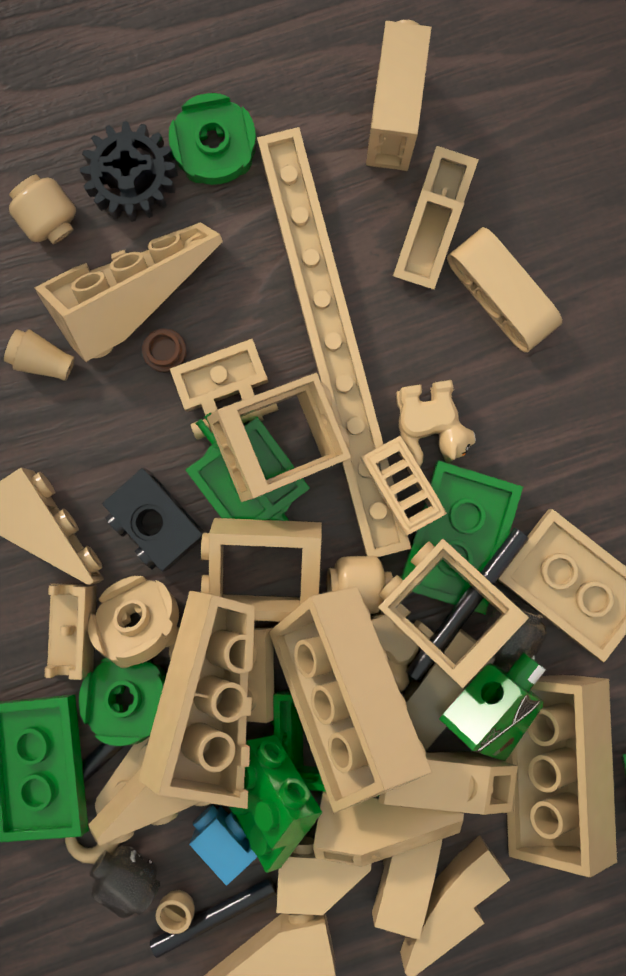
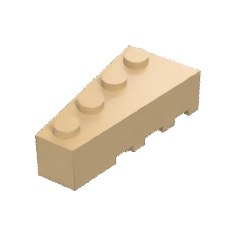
M189 591L138 778L141 783L157 795L248 809V791L244 789L245 767H249L250 746L246 745L247 716H251L252 697L248 696V672L253 670L255 606L211 594Z

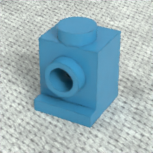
M210 805L193 822L192 825L196 829L189 845L226 886L257 858L236 816L232 812L228 814L222 806L216 809L213 805Z

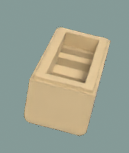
M401 436L361 457L404 536L447 514ZM398 452L402 460L380 471L376 463ZM407 468L410 476L389 487L385 479ZM416 484L419 492L401 502L397 501L395 494ZM425 500L428 508L410 518L406 516L404 510Z

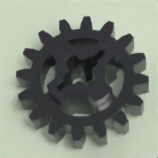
M124 121L122 132L118 133L110 125L106 126L108 137L102 140L94 135L91 139L96 146L95 151L83 150L82 153L86 162L90 164L80 168L81 175L88 181L84 185L86 192L90 197H95L94 202L101 211L109 206V212L114 219H118L122 212L126 211L130 221L134 222L137 218V211L141 210L144 211L148 218L153 217L151 206L156 203L158 206L165 208L167 204L163 193H175L176 190L173 181L169 179L178 176L176 165L171 162L174 156L170 146L163 147L164 141L159 132L149 138V131L145 124H141L136 132H132L128 121ZM138 148L143 149L149 152L150 154L142 155L138 151ZM107 184L110 189H119L121 196L111 193L104 185Z

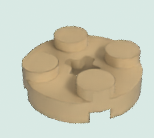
M143 576L127 577L108 587L98 599L102 604L97 609L96 615L91 612L88 620V635L92 645L104 657L120 668H127L152 659L164 648L174 644L179 632L177 626L179 609L174 596L163 583L157 580L156 582L148 581ZM137 612L142 616L135 626L125 628V625L131 622L130 615Z

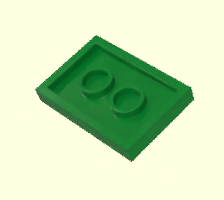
M438 460L434 467L430 485L447 514L415 531L411 549L409 550L401 576L403 580L416 567L410 561L427 542L436 546L442 539L481 572L508 537L523 490V486ZM425 500L421 511L428 508ZM442 559L412 592L456 605L470 587V584ZM484 598L475 609V612L486 614L489 602Z
M75 694L1 701L0 842L83 836L89 831Z

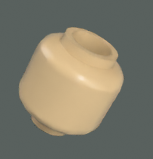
M35 174L22 181L10 192L9 196L12 198V201L9 205V213L31 241L42 242L49 239L54 245L74 230L69 223L76 214V207L54 179L48 177L40 179Z
M341 557L336 561L334 568H328L327 593L358 587L363 602L368 607L370 614L379 613L381 610L378 607L384 601L379 596V593L393 579L391 571H384L383 565L377 557Z

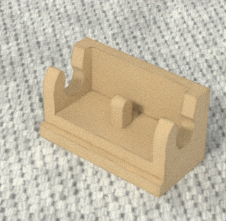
M51 584L48 588V595H51L48 661L44 677L53 678L56 675H69V679L82 680L87 677L89 672H93L94 646L88 635V620L91 612L96 615L97 585Z

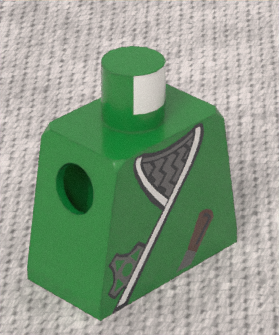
M524 652L508 672L490 663L482 669L442 714L439 720L471 750L506 761L543 707L544 701L534 694L531 688L546 669Z

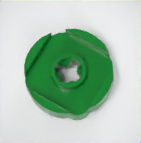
M206 93L195 96L181 106L182 112L177 115L175 122L174 119L172 120L169 127V145L175 162L185 172L190 181L209 185L224 184L238 178L240 175L246 174L250 170L252 159L256 152V133L254 122L249 112L243 106L241 109L237 104L230 102V97L218 93ZM216 131L218 137H225V139L219 143V147L210 148L209 145L201 143V141L208 139L207 132Z
M104 658L101 660L103 663L98 665L94 672H89L82 682L79 692L80 716L84 724H89L91 730L97 734L94 736L105 744L128 746L141 743L150 737L166 679V672L164 668L153 663L151 660L127 668H120L111 660ZM125 686L130 688V694L134 695L133 704L129 705L128 711L123 712V705L116 703V695L123 694Z

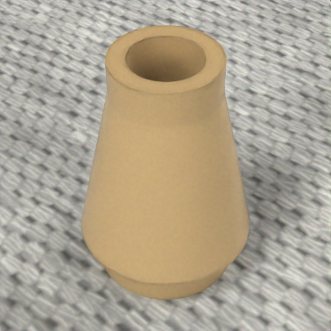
M16 329L8 342L4 355V362L12 364L13 370L55 377L63 381L68 379L75 361L74 356L66 354L30 329L26 332Z

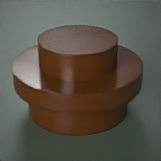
M167 328L157 329L151 332L144 340L142 346L143 358L155 371L171 372L170 368L181 365L186 358V344L183 338L174 330Z

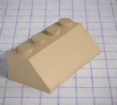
M358 587L310 596L269 631L333 813L432 773L424 746L418 739L407 711L405 699L398 689L388 664L387 654L380 644L371 621L369 609L364 604Z
M574 675L541 676L531 688V691L544 701L543 707L505 761L518 766L512 812H507L509 857L591 878L617 863L609 679Z

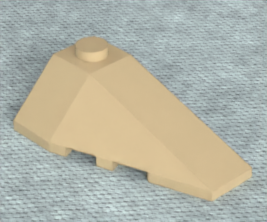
M200 222L151 240L148 244L149 250L141 253H126L125 250L111 254L113 261L110 264L93 270L89 269L87 263L82 264L35 287V290L70 346L87 362L92 358H100L107 355L114 346L125 341L223 241L219 233Z

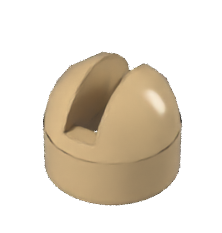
M181 890L170 891L164 896L156 910V921L160 928L171 934H180L186 931L191 924L195 911L192 897L187 892Z

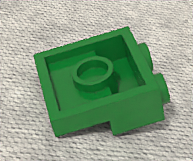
M276 735L246 741V745L250 746L249 767H245L244 789L248 791V809L229 806L248 838L252 851L257 855L266 873L280 869L322 814L320 807Z

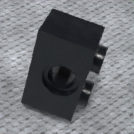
M141 468L102 503L109 512L105 517L107 522L122 537L127 533L139 545L135 553L151 570L155 567H158L161 571L169 570L202 540V534L205 533L153 473L145 468ZM156 510L162 516L163 526L157 534L151 536L143 529L142 521L146 513Z

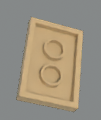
M548 509L527 536L529 538L498 581L596 659L605 662L626 635V566L556 511Z

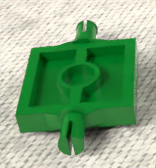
M211 412L204 417L207 422V417L212 414ZM258 417L244 426L266 480L295 468ZM202 419L195 424L211 443V446L202 458L186 469V472L219 516L228 519L290 521L285 512L294 500L310 489L304 479L301 478L256 498L241 502L214 434Z

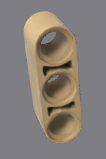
M480 228L447 255L448 264L455 275L512 343L521 351L529 352L562 325V317L554 304L489 229Z

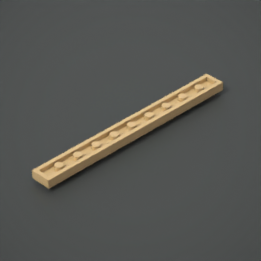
M297 127L257 137L259 151L320 381L328 387L333 402L331 409L336 421L345 429L349 438L348 451L351 458L342 461V466L366 556L381 557L411 549L408 535L404 536L361 459L365 454L384 444L300 128ZM387 458L376 463L380 471L389 467ZM392 476L385 479L389 487L394 485Z

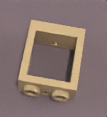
M412 20L385 22L366 166L408 171L418 135L431 35L430 26L419 25Z
M317 373L220 408L207 417L241 502L256 498L351 458L348 451V435L345 429L337 423L331 409L333 403L331 393L328 387L320 381ZM297 396L322 457L266 480L240 417Z
M214 518L210 532L202 534L201 560H209V575L202 576L201 593L255 606L254 621L281 622L310 596L319 594L322 522ZM224 545L302 548L300 598L223 594Z
M442 539L436 546L427 542L410 561L416 566L414 570L404 580L396 575L383 588L379 596L384 601L378 608L455 682L464 688L529 617L451 545ZM442 559L502 614L456 664L396 609Z

